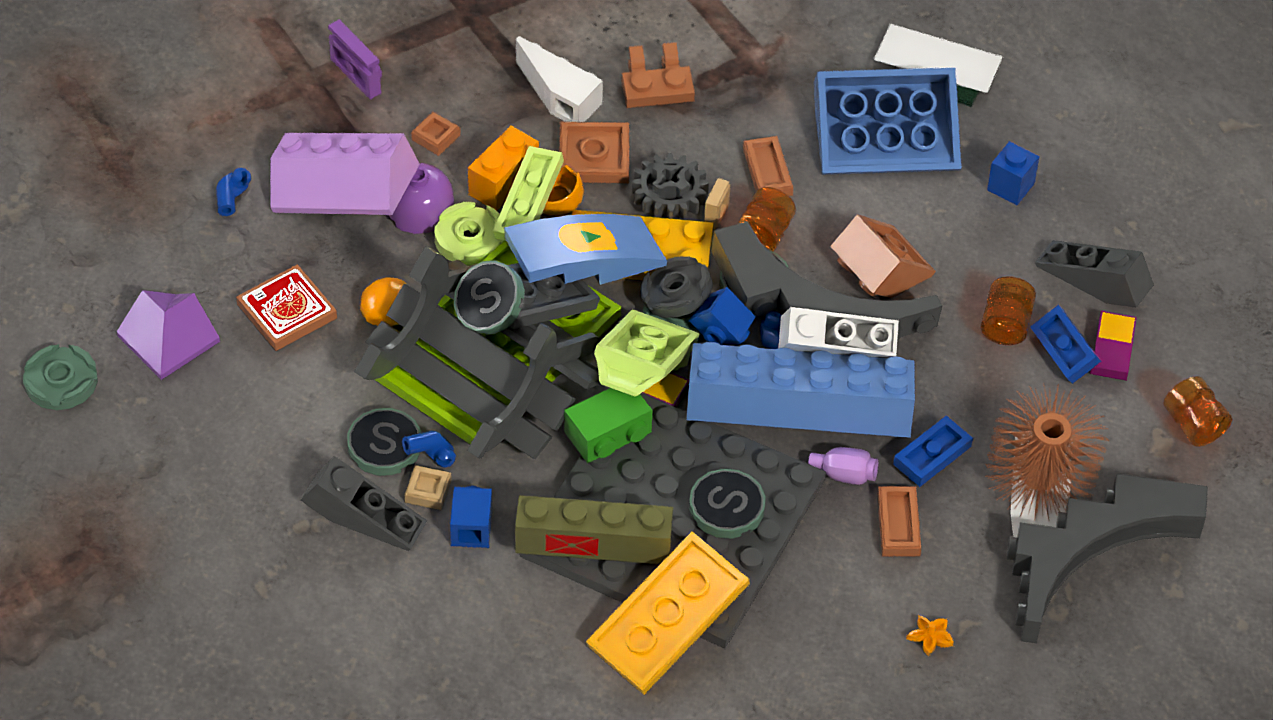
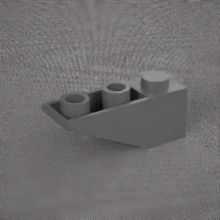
M1053 240L1035 262L1038 268L1107 304L1137 308L1154 286L1142 251Z
M335 456L317 472L300 500L333 523L407 551L411 550L427 522L422 516Z

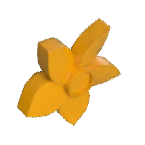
M919 615L917 622L919 629L913 630L907 635V640L923 641V651L927 656L935 650L936 645L946 648L954 644L951 635L946 631L948 619L939 618L934 620V622H930L925 617Z

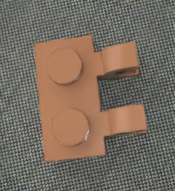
M676 42L663 44V69L645 70L643 46L629 47L630 60H628L630 72L622 73L626 108L694 101L695 91L690 67H679Z

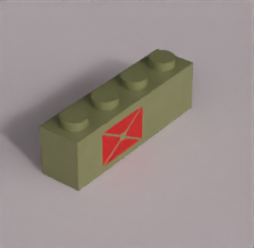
M519 495L515 523V553L661 564L670 554L673 507Z

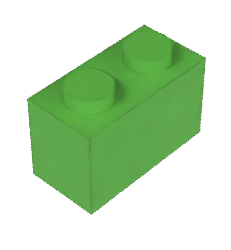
M609 388L565 409L564 432L588 464L598 458L608 457L616 449L624 445L641 441L651 433L652 409L641 394L635 397Z

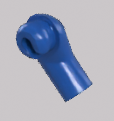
M236 168L234 172L229 173L218 182L216 193L218 213L220 215L230 216L235 213V198L248 188L251 181V174L247 169Z
M775 311L768 312L765 315V319L760 323L761 342L767 349H778L782 315Z
M437 431L409 435L402 439L403 449L407 455L425 452L440 467H449L456 460L454 447Z

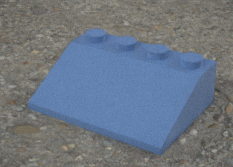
M955 67L817 72L814 80V98L822 175L961 170Z

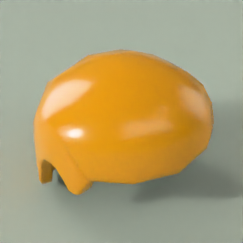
M568 165L560 169L542 213L548 216L561 217L574 211L579 206L584 195L583 183L579 172L575 173Z
M393 277L380 278L362 292L360 310L368 323L377 326L381 321L388 323L390 326L398 324L386 314L403 284H407L405 281Z

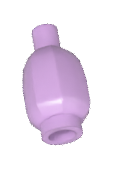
M837 447L831 449L825 455L810 453L809 465L823 469L829 478L839 482L860 485L867 482V480L875 481L877 477L878 459L871 458L870 454L863 449Z

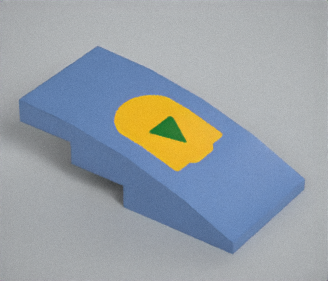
M579 214L539 219L504 227L505 239L529 283L560 275L564 284L595 276L599 285L667 266L665 256L641 216Z

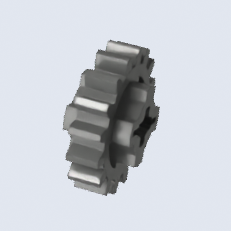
M668 153L667 159L664 160L660 156L654 155V163L644 160L642 162V170H635L634 180H632V194H635V204H642V212L644 214L654 211V217L660 218L662 215H667V218L674 219V215H679L683 220H686L687 211L697 214L699 213V205H705L709 187V181L706 180V171L698 170L697 161H693L690 164L686 163V155H682L679 160L674 159L672 153ZM649 183L652 185L651 190L648 189ZM689 184L693 187L692 191L689 190Z

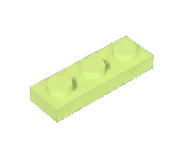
M532 146L528 147L493 229L495 239L506 241L504 227L540 219L564 162L562 152Z

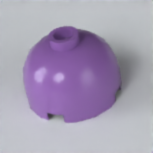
M420 163L393 215H386L389 219L390 217L395 222V227L401 231L413 234L434 231L441 213L454 205L452 184L447 176L435 166Z

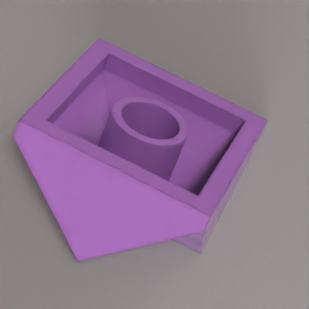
M142 290L117 330V336L161 380L220 342L217 332L194 293L170 294Z

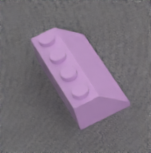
M285 133L271 156V209L273 213L393 215L420 163L405 135L400 133Z

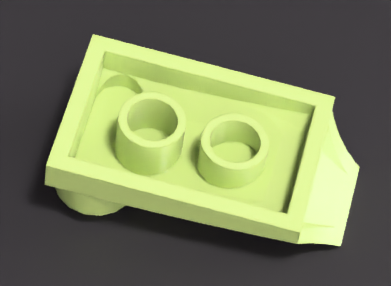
M632 309L596 345L594 354L598 366L599 381L604 386L636 397L665 378L671 371L687 366L693 349V343H697L700 333Z

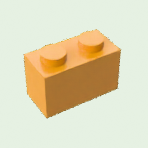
M510 126L468 167L469 196L497 211L507 199L528 147L539 148V141Z

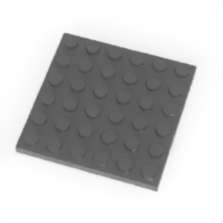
M641 393V396L652 409V432L641 441L624 445L616 449L608 457L598 458L588 464L581 455L553 498L673 507L670 553L692 531L749 578L750 584L700 636V638L726 649L825 482L826 471L711 422L687 420V412ZM719 469L739 470L751 475L761 485L765 494L764 517L756 529L751 532L748 530L741 533V537L729 539L712 536L703 532L697 526V521L693 515L691 516L689 511L690 493L696 481L708 472ZM520 554V557L622 603L660 565Z

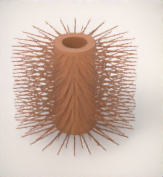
M1056 394L1052 411L1050 396V412L1048 397H1046L1047 413L1044 402L1042 408L1040 400L1039 402L1037 401L1041 415H1039L1038 409L1036 412L1034 406L1032 407L1029 401L1024 399L1031 407L1032 413L1034 411L1037 415V419L1017 404L1015 406L1026 413L1030 421L1027 418L1024 419L1019 415L1017 416L1015 413L1013 414L1012 410H1005L1004 412L1019 418L1022 425L1016 424L1014 420L1010 422L1006 418H1001L997 422L1012 424L1018 428L1019 432L1008 431L1006 428L1003 429L1001 427L994 432L1010 433L1019 440L1010 441L1008 438L1005 439L1003 436H998L996 440H993L996 444L990 447V449L996 446V449L991 451L1002 453L1006 451L1015 457L1003 458L995 454L988 457L1014 463L1012 466L991 465L987 468L1018 470V472H1011L1007 475L992 476L1007 478L1009 476L1017 477L1021 475V478L1019 477L1017 480L1001 485L1010 486L1022 480L1015 487L1018 490L1016 494L1026 485L1018 498L1023 493L1024 495L1027 493L1029 500L1034 490L1030 509L1036 490H1038L1035 515L1036 509H1038V502H1040V495H1042V517L1043 494L1046 504L1045 509L1048 515L1045 490H1047L1049 505L1050 495L1053 506L1055 503L1059 512L1060 510L1053 498L1051 488H1053L1055 497L1057 494L1062 506V501L1064 504H1067V502L1062 498L1061 493L1057 492L1055 485L1058 487V490L1059 488L1061 489L1063 494L1065 492L1066 495L1068 494L1074 499L1077 498L1071 495L1070 491L1068 493L1062 487L1063 484L1066 487L1069 486L1070 489L1072 487L1075 492L1087 493L1074 487L1066 479H1069L1070 482L1075 480L1077 483L1090 486L1092 482L1081 481L1071 473L1083 474L1090 479L1098 473L1092 474V472H1096L1095 470L1081 471L1074 465L1081 464L1083 467L1085 465L1095 469L1100 464L1081 461L1077 456H1088L1091 458L1090 460H1094L1090 462L1099 461L1103 456L1097 459V455L1101 454L1090 452L1086 454L1084 453L1086 451H1081L1079 448L1092 447L1101 451L1105 447L1093 446L1079 440H1087V438L1104 440L1107 438L1079 434L1084 430L1109 429L1098 426L1086 427L1084 429H1078L1079 427L1073 429L1080 423L1084 424L1094 419H1083L1072 424L1078 416L1086 412L1080 411L1079 415L1076 414L1073 417L1074 414H1072L1067 420L1073 411L1072 409L1068 413L1070 408L1068 410L1066 408L1069 402L1068 398L1059 414L1062 403L1061 399L1058 411L1055 413ZM1084 397L1074 406V408L1084 399ZM997 442L1011 443L1016 449H1006L1000 445L1001 443Z

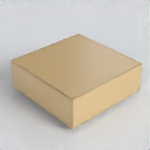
M720 178L717 179L705 203L704 222H712L713 229L719 226L729 206L730 184L729 181Z
M415 465L405 492V503L442 510L452 480L451 473Z

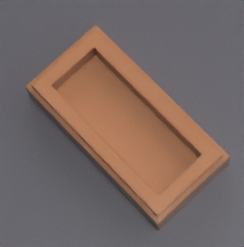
M773 136L743 141V151L758 200L793 196L792 181L778 137Z
M878 486L877 495L882 556H920L921 539L916 486Z

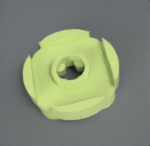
M462 202L448 207L441 213L439 222L435 225L434 239L436 248L442 256L450 261L460 260L467 266L482 262L503 242V240L495 239L493 233L500 214L494 208L487 205V210L476 207L475 202ZM469 230L471 233L478 232V234L474 237H465L464 231Z

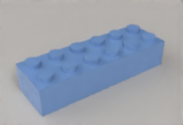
M715 342L693 343L687 420L911 437L915 402L914 360H905L897 356L889 358L868 357L859 353L841 355L831 354L827 351L803 352L794 351L790 348L765 349L752 345H742L739 347L720 345Z

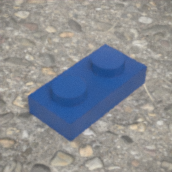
M1059 304L1030 326L1065 377L1072 384L1101 362Z
M945 416L894 456L893 465L916 485L921 487L971 448L973 437L948 416Z

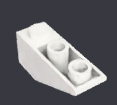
M520 36L516 39V63L550 114L565 122H585L602 105L603 80L590 72L574 66L566 59L559 58L542 49L536 43H531Z
M790 307L781 316L778 348H790L794 351L803 352L827 351L831 354L841 355L859 353L868 357L889 358L896 356L899 321Z

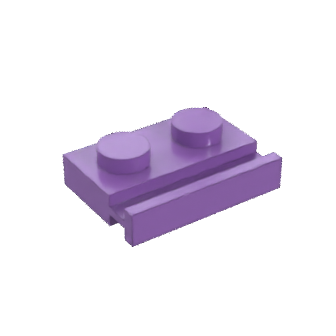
M340 19L329 24L328 29L333 33L329 36L331 60L369 99L381 94L380 78L382 77V72L378 65L379 59Z

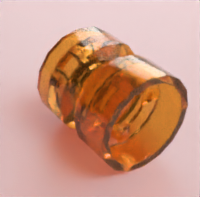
M762 187L754 193L747 206V210L742 214L737 224L747 221L760 242L768 250L774 252L784 236L783 232L789 227L796 214V206L794 201L781 190L773 187Z
M1012 276L998 278L991 284L987 298L988 305L985 307L981 323L982 333L989 340L1002 345H1016L1026 339L1036 298L1034 287L1027 281Z
M1200 376L1190 377L1181 381L1164 398V407L1174 421L1181 424L1180 427L1193 446H1205L1214 442L1231 426L1232 416L1224 405L1215 399L1214 392Z

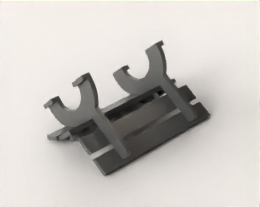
M425 246L409 274L410 277L421 283V293L408 284H403L386 314L403 326V330L399 332L388 323L381 321L365 341L369 346L354 372L365 380H375L388 374L398 365L482 423L467 449L468 452L482 459L486 452L505 439L531 458L536 459L552 439V436L523 417V414L527 411L553 430L558 431L564 420V410L571 407L576 398L545 378L549 369L554 367L585 389L601 385L594 354L599 337L592 332L573 337L551 321L512 329L509 326L500 331L525 348L523 353L530 357L529 366H527L482 334L465 327L457 317L438 305L445 294L454 300L455 290L461 277L476 264L467 266L460 260L447 262L444 256ZM418 338L510 399L509 405L507 406L416 343Z

